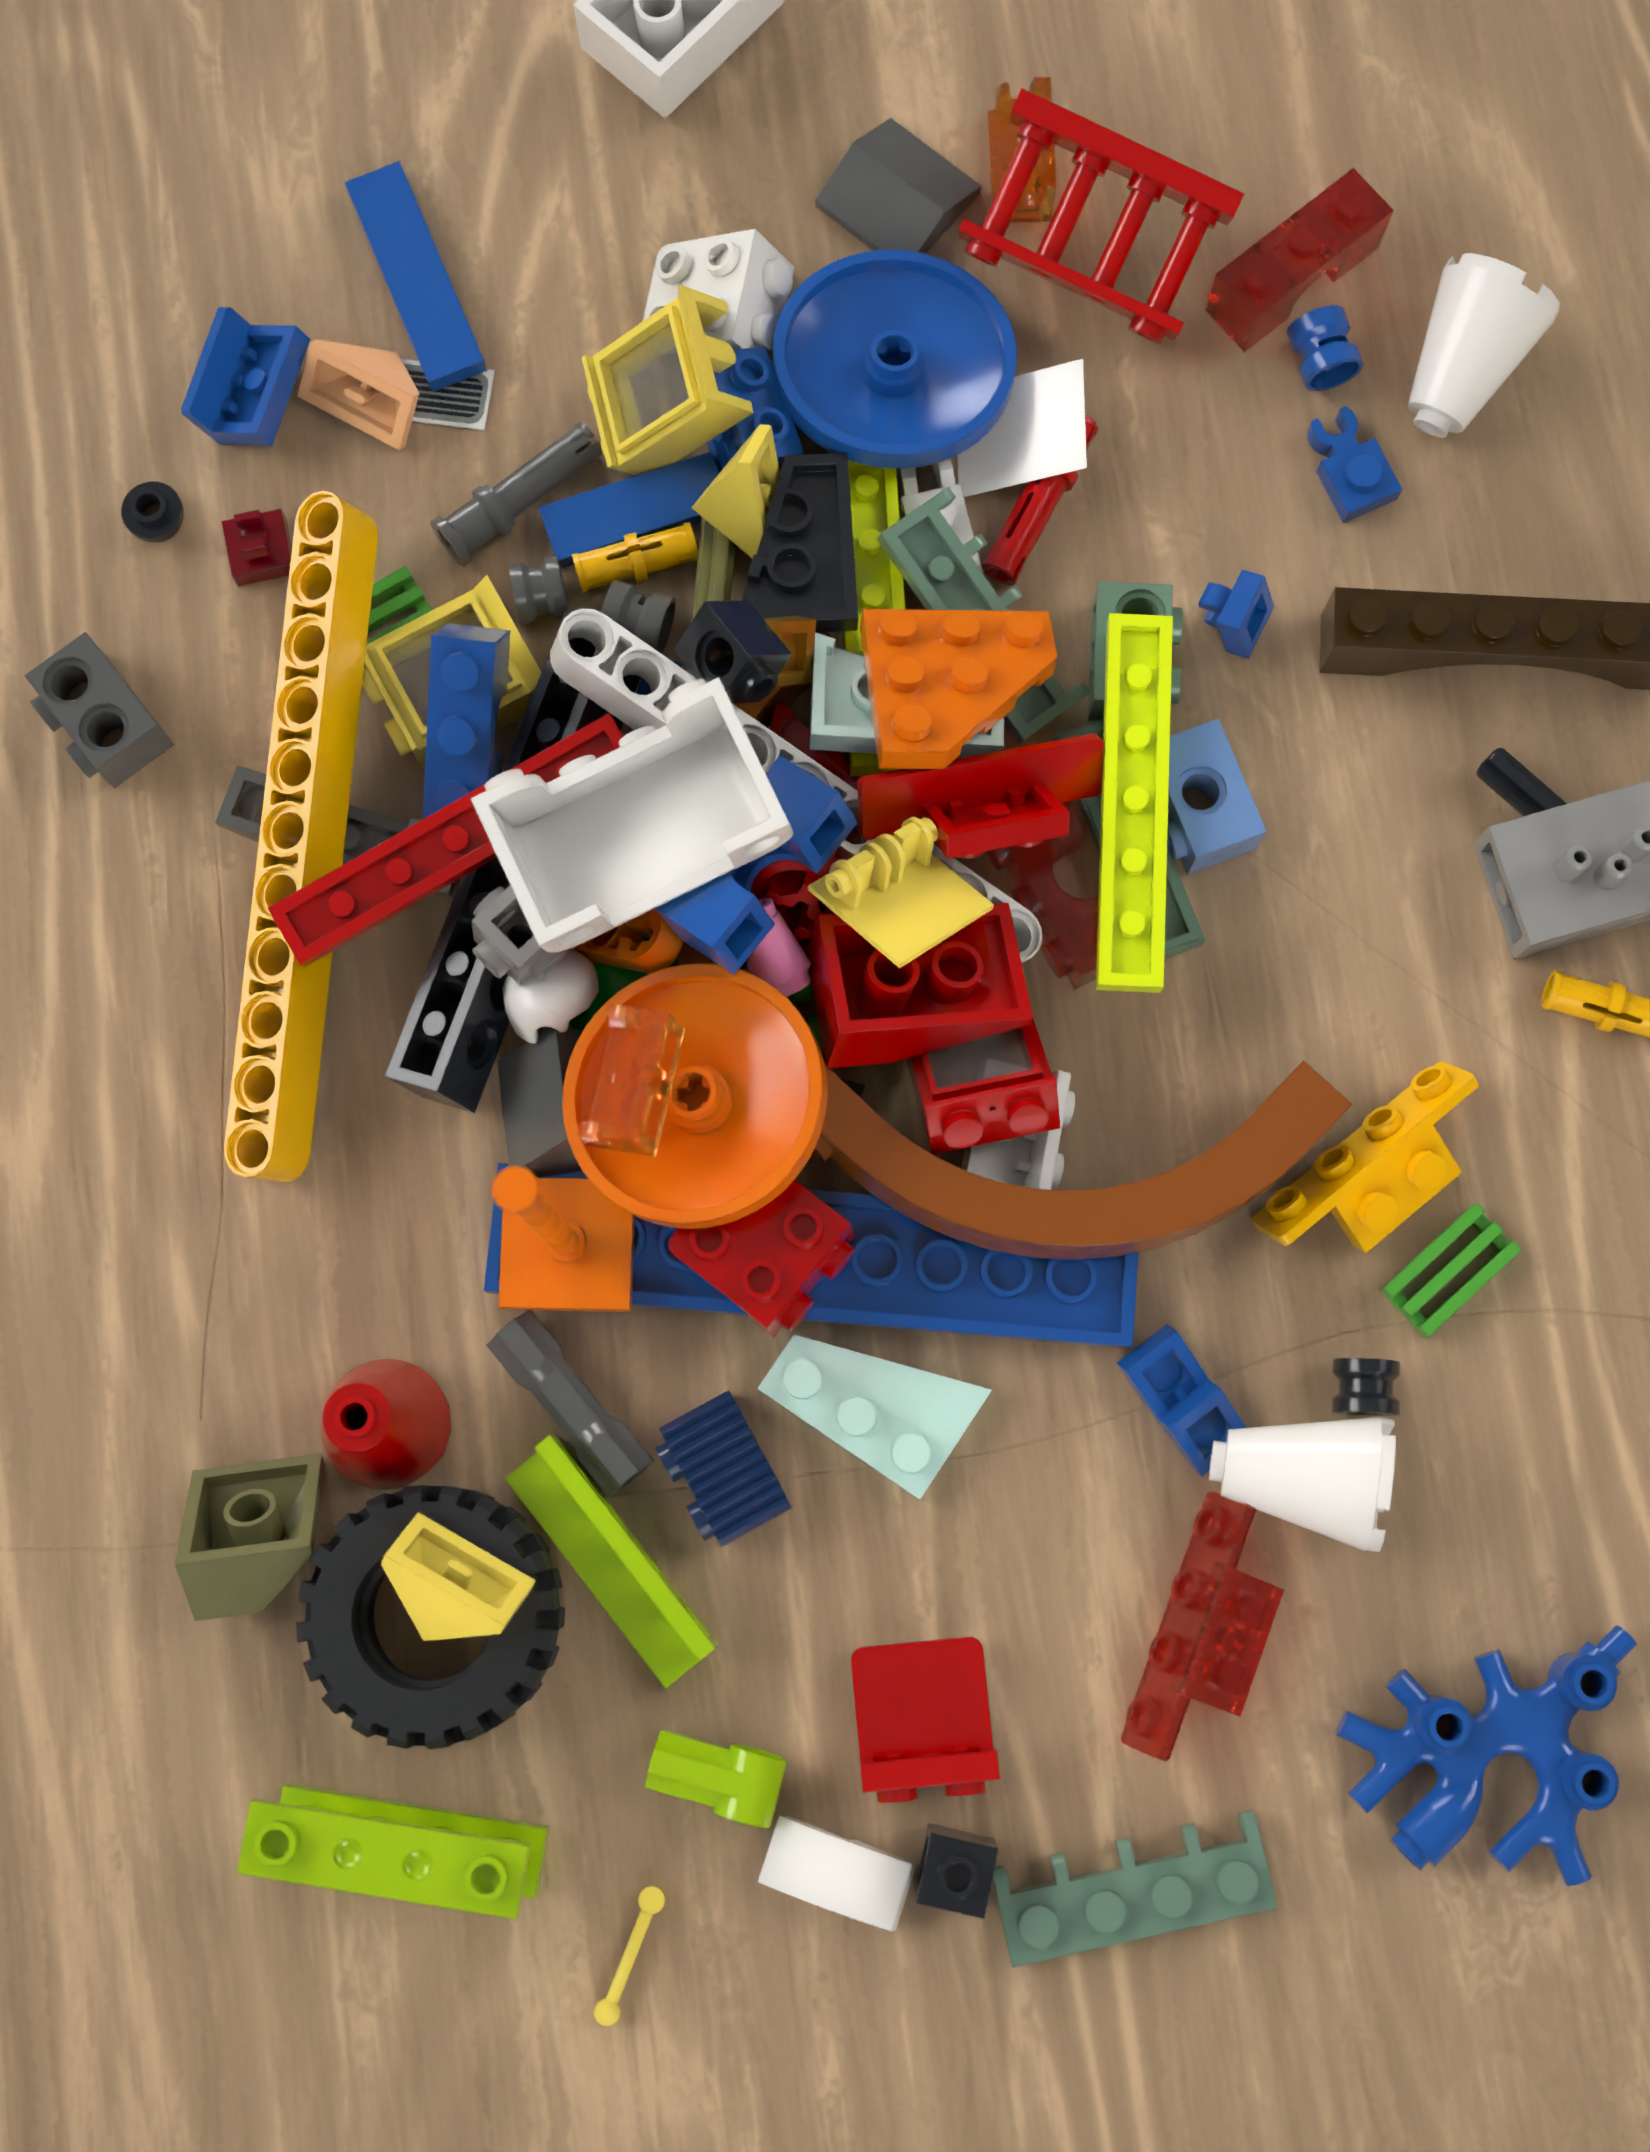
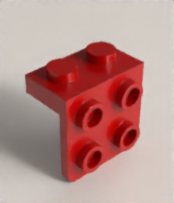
M796 1180L770 1203L752 1214L733 1222L708 1228H678L669 1240L670 1251L676 1258L748 1313L752 1321L773 1338L782 1327L791 1332L800 1324L814 1304V1300L808 1296L823 1275L833 1280L845 1267L855 1251V1248L849 1244L854 1237L851 1223Z
M968 1636L864 1646L857 1648L852 1653L851 1669L863 1793L877 1792L878 1803H896L918 1799V1787L944 1785L945 1796H968L985 1793V1781L1000 1780L998 1754L993 1746L984 1652L983 1646L978 1639Z

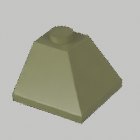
M322 1453L192 1471L175 1567L195 1621L262 1612L311 1559L314 1551L324 1470Z

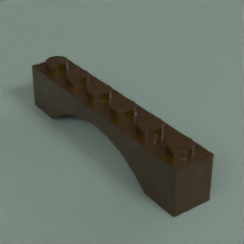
M1335 587L1321 614L1319 673L1384 676L1410 670L1444 666L1520 665L1582 673L1610 681L1626 689L1650 690V603Z

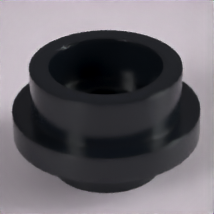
M150 481L141 483L128 492L122 503L121 516L127 529L136 538L147 542H163L172 538L180 529L184 517V507L180 497L173 488L162 482ZM154 503H160L159 510L151 516L142 515L146 507Z

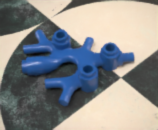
M1616 1625L1596 1646L1586 1642L1576 1653H1568L1558 1657L1549 1668L1548 1681L1533 1689H1522L1514 1684L1500 1649L1483 1653L1474 1659L1485 1684L1486 1700L1481 1711L1472 1716L1466 1707L1456 1700L1438 1695H1429L1406 1669H1402L1389 1680L1386 1688L1407 1710V1723L1403 1728L1393 1730L1382 1727L1349 1711L1343 1714L1336 1731L1338 1737L1368 1750L1375 1757V1766L1348 1792V1795L1368 1814L1416 1765L1426 1763L1434 1767L1437 1772L1435 1786L1395 1824L1399 1831L1390 1839L1395 1847L1421 1871L1428 1863L1436 1866L1460 1842L1472 1826L1481 1805L1484 1773L1490 1761L1500 1754L1512 1753L1520 1755L1530 1763L1536 1772L1538 1781L1536 1801L1530 1810L1488 1852L1507 1872H1510L1535 1846L1545 1845L1553 1851L1566 1886L1578 1885L1590 1880L1592 1875L1579 1846L1575 1830L1577 1817L1582 1808L1595 1811L1610 1805L1617 1795L1619 1780L1616 1770L1605 1758L1581 1751L1572 1745L1569 1740V1727L1579 1709L1597 1711L1611 1703L1617 1690L1616 1678L1620 1675L1616 1665L1637 1645L1636 1641L1623 1628ZM1588 1671L1592 1676L1593 1685L1591 1690L1584 1694L1580 1681L1582 1676ZM1447 1713L1451 1720V1728L1445 1736L1440 1737L1436 1731V1722L1440 1716ZM1591 1770L1594 1775V1784L1589 1791L1585 1792L1582 1787V1778L1586 1772Z

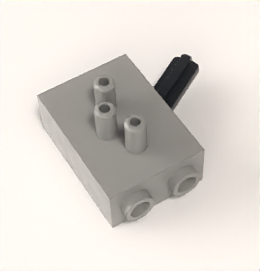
M1497 748L1480 764L1476 774L1478 778L1523 817L1489 826L1473 843L1513 959H1519L1650 921V780L1567 804L1505 749Z

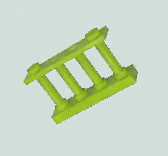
M287 1784L282 1788L280 1803L256 1799L250 1800L236 1874L517 1920L522 1897L535 1899L539 1893L550 1826Z

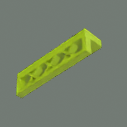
M549 1435L534 1447L537 1453L509 1474L505 1480L663 1686L668 1688L718 1647L719 1643L561 1439Z

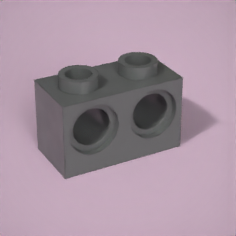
M86 632L25 675L26 679L39 694L30 701L31 705L53 732L62 726L74 740L65 749L88 778L99 772L115 789L174 745L106 655ZM88 682V687L82 696L75 700H67L69 691L75 685ZM116 728H124L123 735L116 744L110 747H102L103 739L108 732Z

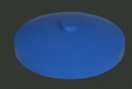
M867 251L839 259L824 266L807 278L790 296L778 318L773 340L775 382L783 404L794 423L804 434L829 452L848 453V460L879 468L907 469L936 464L950 459L975 445L993 428L1004 412L1010 399L1016 371L1017 351L1014 332L1006 312L993 293L972 274L944 259L914 251Z

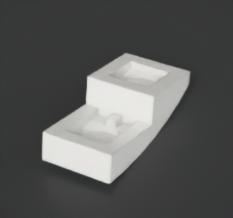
M779 1816L758 1882L849 1918L888 1931H896L917 1864L859 1840H847L791 1816Z

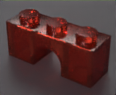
M1352 168L1216 273L1205 311L1245 353L1290 317L1293 306L1298 298L1321 275L1325 273L1334 283L1377 250L1394 210Z
M1063 802L1062 804L1070 812L1069 835L1046 839L1040 845L1033 847L1010 846L986 851L998 871L1006 867L1017 889L1012 891L1013 900L1029 910L1038 919L1042 933L1047 940V943L1042 945V950L1051 970L1059 979L1067 976L1072 987L1076 990L1096 979L1098 896L1093 898L1071 896L1062 890L1055 880L1053 866L1064 857L1080 850L1086 833L1070 803Z

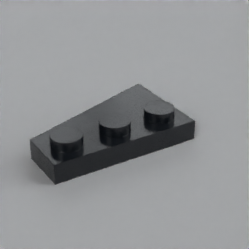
M848 453L786 455L767 512L766 526L758 551L753 556L750 565L748 582L742 601L748 600L762 618L800 616L816 619L815 632L858 631Z

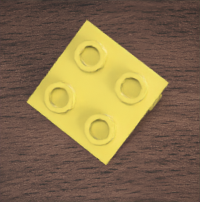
M910 817L902 823L901 828L895 831L894 835L882 834L878 836L874 842H868L863 845L859 853L848 860L840 859L831 865L829 874L808 885V891L898 968L903 967L991 911L994 907L992 902L932 854L934 841L938 838V830L935 824L925 817L922 819Z

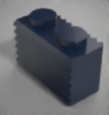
M729 1390L659 1428L666 1442L655 1447L672 1481L676 1482L685 1477L696 1501L686 1507L704 1541L716 1536L721 1547L726 1546L793 1508Z

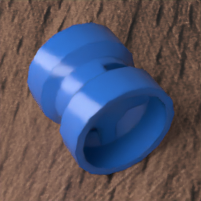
M1328 305L1316 308L1301 315L1288 326L1286 333L1291 347L1295 353L1301 354L1303 360L1299 370L1307 390L1324 391L1335 388L1354 378L1364 366L1357 346L1349 343L1347 338L1350 324L1344 308L1341 306Z

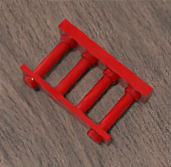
M1021 88L1010 115V123L1019 127L1016 135L1021 140L982 227L963 218L958 234L959 239L968 243L965 252L975 259L995 267L998 266L1000 259L1008 261L1129 318L1131 322L1128 329L1147 340L1160 344L1164 335L1175 340L1180 334L1184 322L1167 314L1207 228L1213 229L1217 221L1228 226L1234 218L1245 193ZM1053 143L1074 153L1071 161L1076 166L1037 252H1034L1004 238V235L1042 150L1049 151ZM1108 169L1129 179L1126 187L1131 192L1092 277L1089 278L1058 262L1097 176L1104 177ZM1163 195L1184 205L1181 214L1186 218L1146 304L1114 290L1113 287L1152 202L1159 203Z

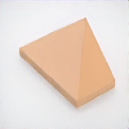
M316 339L309 344L297 397L389 446L401 450L406 446L419 392L398 352Z

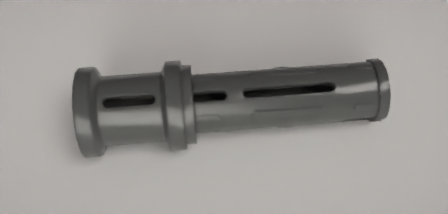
M577 423L572 430L493 488L488 485L484 487L478 486L471 492L473 499L445 519L440 516L430 522L432 529L453 559L462 567L472 561L471 553L497 534L503 537L513 530L512 527L515 525L514 518L593 459L603 455L598 441L594 443L588 441L595 436L584 423Z

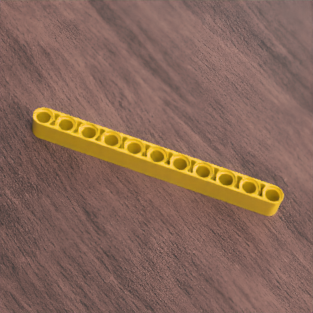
M319 491L308 496L299 507L295 519L224 1143L225 1160L228 1167L236 1175L282 1183L291 1182L300 1177L307 1168L310 1158L333 951L306 967L301 966L267 908L342 866L378 545V527L374 519L328 491Z

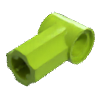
M661 1729L648 1768L645 1788L683 1800L713 1807V1813L739 1823L770 1828L788 1759L750 1746L731 1743L729 1747Z

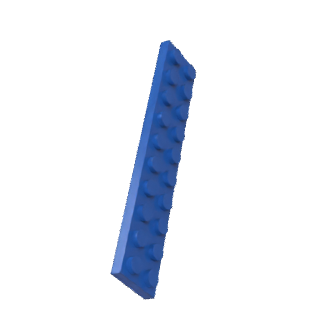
M498 1163L497 1174L509 1167L508 1163ZM583 1171L536 1177L589 1179ZM807 1189L851 1223L854 1237L849 1244L855 1248V1251L845 1267L833 1280L823 1275L808 1294L814 1300V1304L803 1321L1127 1349L1133 1347L1139 1252L1116 1257L1068 1260L1031 1258L993 1251L948 1237L903 1215L872 1194ZM495 1200L493 1203L484 1291L490 1294H499L503 1209L497 1205ZM635 1216L632 1306L749 1316L748 1313L672 1254L669 1248V1240L678 1228L654 1224Z

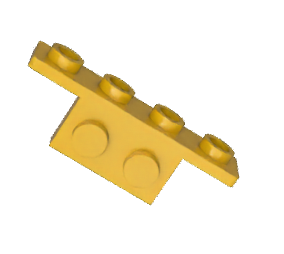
M1443 1061L1423 1069L1414 1076L1410 1086L1391 1102L1369 1113L1364 1119L1362 1126L1343 1142L1321 1153L1315 1160L1314 1166L1295 1182L1273 1193L1268 1198L1265 1207L1251 1218V1221L1258 1231L1283 1246H1288L1331 1211L1351 1244L1367 1253L1462 1173L1435 1129L1434 1124L1479 1087L1476 1078L1472 1073Z

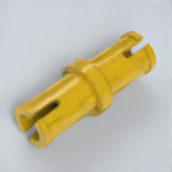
M690 522L684 523V525L638 538L635 532L623 535L624 542L580 554H572L582 593L612 584L614 580L624 581L635 577L636 582L640 583L648 580L647 574L698 561V548Z
M1555 969L1549 975L1542 994V1009H1551L1595 1022V1028L1610 1033L1614 1028L1650 1038V998L1626 992L1624 984L1610 981L1605 986L1563 974Z

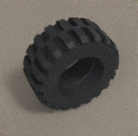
M417 1485L403 1487L402 1491L392 1494L383 1493L366 1501L364 1509L358 1513H348L333 1527L336 1535L329 1543L319 1544L310 1560L316 1566L312 1579L302 1581L298 1602L306 1603L305 1621L296 1622L298 1643L307 1641L311 1659L303 1662L310 1682L321 1681L327 1691V1694L321 1700L334 1714L344 1712L353 1719L350 1728L367 1738L374 1735L387 1739V1745L404 1749L412 1746H426L427 1750L445 1748L458 1742L469 1741L499 1726L515 1715V1712L536 1694L543 1684L541 1680L548 1668L553 1666L560 1648L556 1646L559 1629L564 1627L565 1607H560L558 1588L563 1586L558 1568L552 1567L546 1554L550 1549L541 1535L533 1533L524 1523L526 1518L512 1507H506L495 1501L494 1497L478 1491L445 1485ZM418 1512L536 1580L532 1590L502 1633L491 1635L486 1648L477 1660L462 1672L443 1679L418 1678L397 1668L384 1653L374 1626L375 1599L380 1584L386 1575L381 1565L382 1559Z

